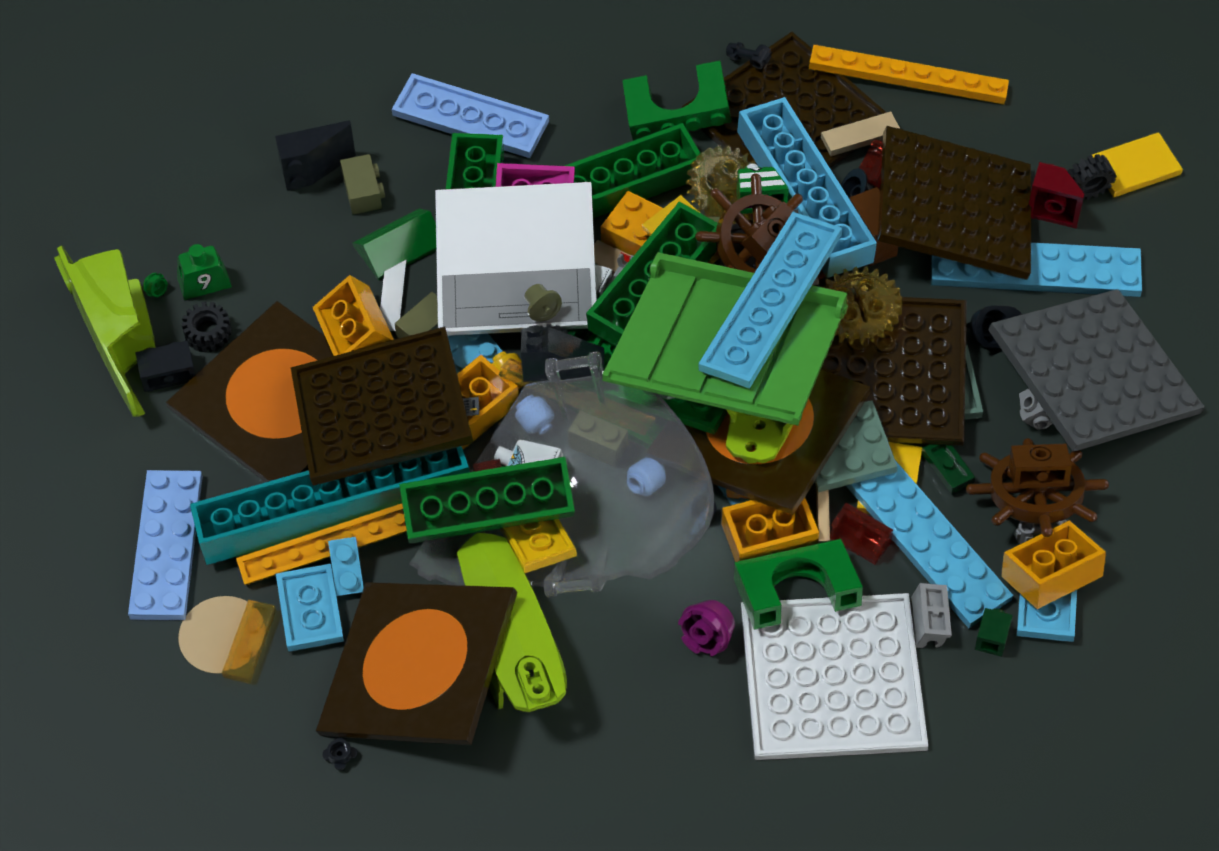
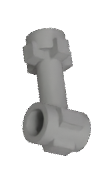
M1066 519L1052 523V529L1067 522ZM1020 521L1014 533L1017 542L1022 544L1032 539L1034 535L1042 534L1040 524Z

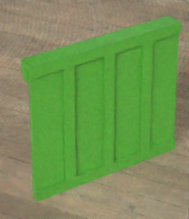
M657 252L650 265V279L602 374L603 381L798 426L841 319H843L847 312V293L812 285L749 389L699 371L698 364L754 273Z

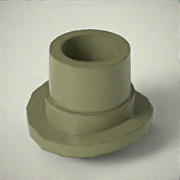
M542 284L532 285L524 295L525 300L529 304L527 314L534 321L543 322L550 320L560 311L562 305L560 295L554 290L547 291Z

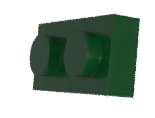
M929 444L922 448V455L951 494L974 483L975 476L952 445Z

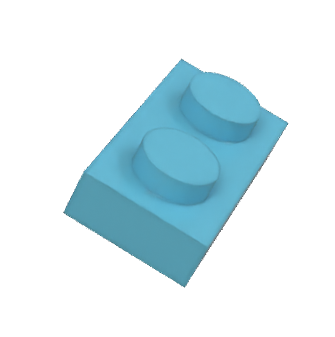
M356 537L328 541L336 596L363 592L364 585Z

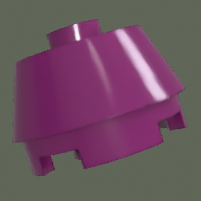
M706 600L688 606L683 611L678 625H681L684 634L681 639L691 651L696 654L700 652L710 653V656H714L727 648L735 627V621L732 613L724 604L716 600Z

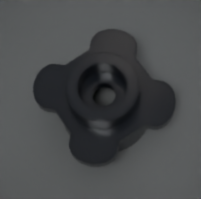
M336 738L323 751L322 756L325 761L333 763L336 770H344L350 759L357 757V750L354 747H350L345 739ZM338 752L343 753L341 756L337 755Z

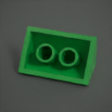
M417 209L353 242V246L379 281L384 278V271L406 260V266L437 251L436 223L430 210Z

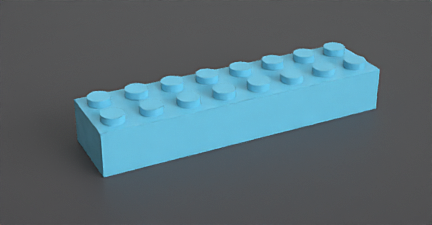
M783 97L739 111L737 132L759 167H773L776 169L788 186V201L795 194L802 195L803 201L795 210L798 209L799 214L842 228V236L821 269L826 278L873 263L877 242L786 98Z

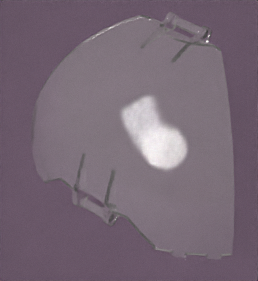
M599 351L590 352L588 356L562 360H557L556 358L546 359L545 372L548 380L525 385L470 471L475 472L505 467L494 461L495 453L499 446L513 451L518 440L559 448L562 450L563 457H566L575 513L574 516L560 518L559 521L575 546L577 556L525 573L531 587H544L546 597H556L558 593L590 590L591 592H600L607 580H613L625 575L651 580L662 572L666 573L701 540L710 526L714 513L712 480L698 446L682 421L657 393L603 381L602 374L604 371ZM589 367L592 375L561 380L559 371ZM500 529L424 541L409 565L418 569L417 574L429 581L436 579L447 585L465 586L457 556L458 550L477 533L494 534L502 537L504 535Z

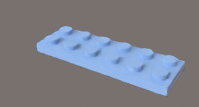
M413 73L392 108V116L450 134L503 135L505 151L531 158L549 123V115Z
M147 470L128 611L130 620L186 619L196 536L190 504L200 501L203 477L201 471Z

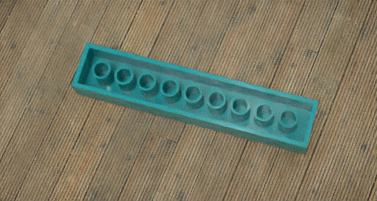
M462 446L315 486L312 485L308 470L191 503L190 507L199 545L206 565L268 548L402 504L399 484L469 473L470 470Z

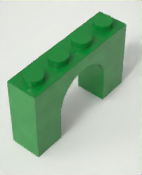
M721 61L696 65L699 82L698 94L689 105L675 110L663 109L654 104L647 75L622 80L628 123L633 141L681 123L684 124L687 131L731 123Z
M841 539L734 562V582L754 630L781 624L782 605L774 587L780 581L789 577L802 576L819 582L826 590L835 612L862 606L863 586Z

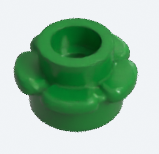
M156 272L148 275L143 283V290L150 297L162 296L168 287L164 276Z

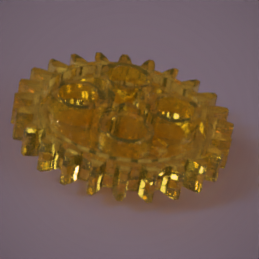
M720 145L714 149L710 147L704 153L699 154L696 157L697 159L690 164L693 168L687 171V174L692 177L686 181V184L692 186L687 191V194L694 195L695 197L691 204L698 203L699 207L697 210L699 212H706V217H721L724 210L711 197V190L719 189L732 204L736 202L738 170L745 169L749 164H755V160L748 163L746 161L747 153L742 157L739 156V148L731 153L729 145L723 149ZM707 180L711 183L712 187L708 185ZM751 213L743 214L748 220H751Z
M856 266L853 269V273H849L847 269H843V276L834 273V282L826 279V287L822 288L847 293V312L843 319H841L835 336L839 335V342H842L847 337L851 345L855 339H859L861 345H863L865 338H869L873 343L875 342L874 335L884 338V329L892 332V323H899L898 315H902V296H900V288L895 287V280L888 281V274L885 273L879 277L878 269H875L871 274L868 271V267H865L863 272H859ZM851 288L855 289L860 308L864 311V317L867 323L863 322L859 306L857 302L854 301V294Z

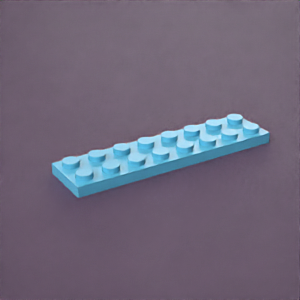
M795 212L791 213L698 364L699 371L750 389L842 236L841 227Z
M1031 243V274L1027 280L932 255L931 285L1096 295L1117 289L1123 296L1141 297V249Z
M897 461L896 473L846 485L930 584L947 585L949 606L968 629L982 620L985 608L999 609L1012 601L1013 594Z

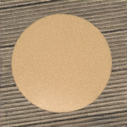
M233 596L210 598L196 605L186 615V619L183 620L179 630V646L186 660L202 671L209 673L232 672L250 663L261 650L265 639L264 620L260 612L251 603Z

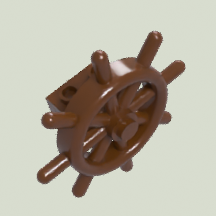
M757 173L751 176V195L744 196L733 204L719 189H713L710 195L724 212L718 221L716 232L699 231L696 233V240L699 242L716 243L719 256L726 267L755 273L791 213L802 203L803 197L801 194H795L785 203L774 197L763 195L761 176ZM752 208L753 224L740 211ZM733 221L739 225L745 234L731 233ZM733 244H742L745 248L737 255ZM751 256L755 258L756 269L746 264V261Z
M1027 438L1023 441V445L1011 446L1010 455L1001 460L988 453H981L979 460L993 468L990 483L969 484L966 487V492L969 495L991 494L993 502L1000 509L991 519L993 525L999 526L1011 517L1025 523L1040 524L1042 535L1050 537L1053 534L1051 524L1063 521L1073 514L1089 522H1095L1097 514L1082 505L1085 491L1106 490L1109 487V482L1106 479L1085 480L1082 471L1075 464L1082 457L1081 450L1069 453L1067 444L1034 445L1033 441ZM1007 477L1012 479V482L1003 483ZM1062 491H1072L1068 497L1059 493ZM1009 493H1021V494H1019L1016 498H1014V497L1011 496ZM1049 499V500H1051V501L1054 502V503H1053V504H1047L1046 501Z

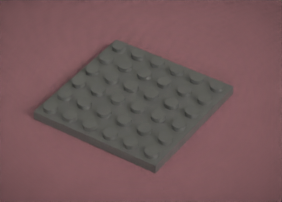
M1117 289L991 323L988 329L1073 452L1201 414L1204 409L1202 402L1122 293Z

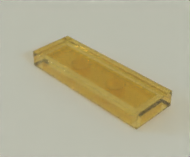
M248 600L222 671L224 678L247 683L251 682L276 613L275 605Z

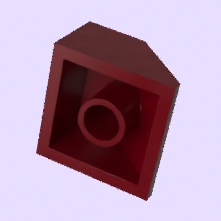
M1039 162L1029 200L1031 218L1077 229L1084 198L1083 191L1065 168Z

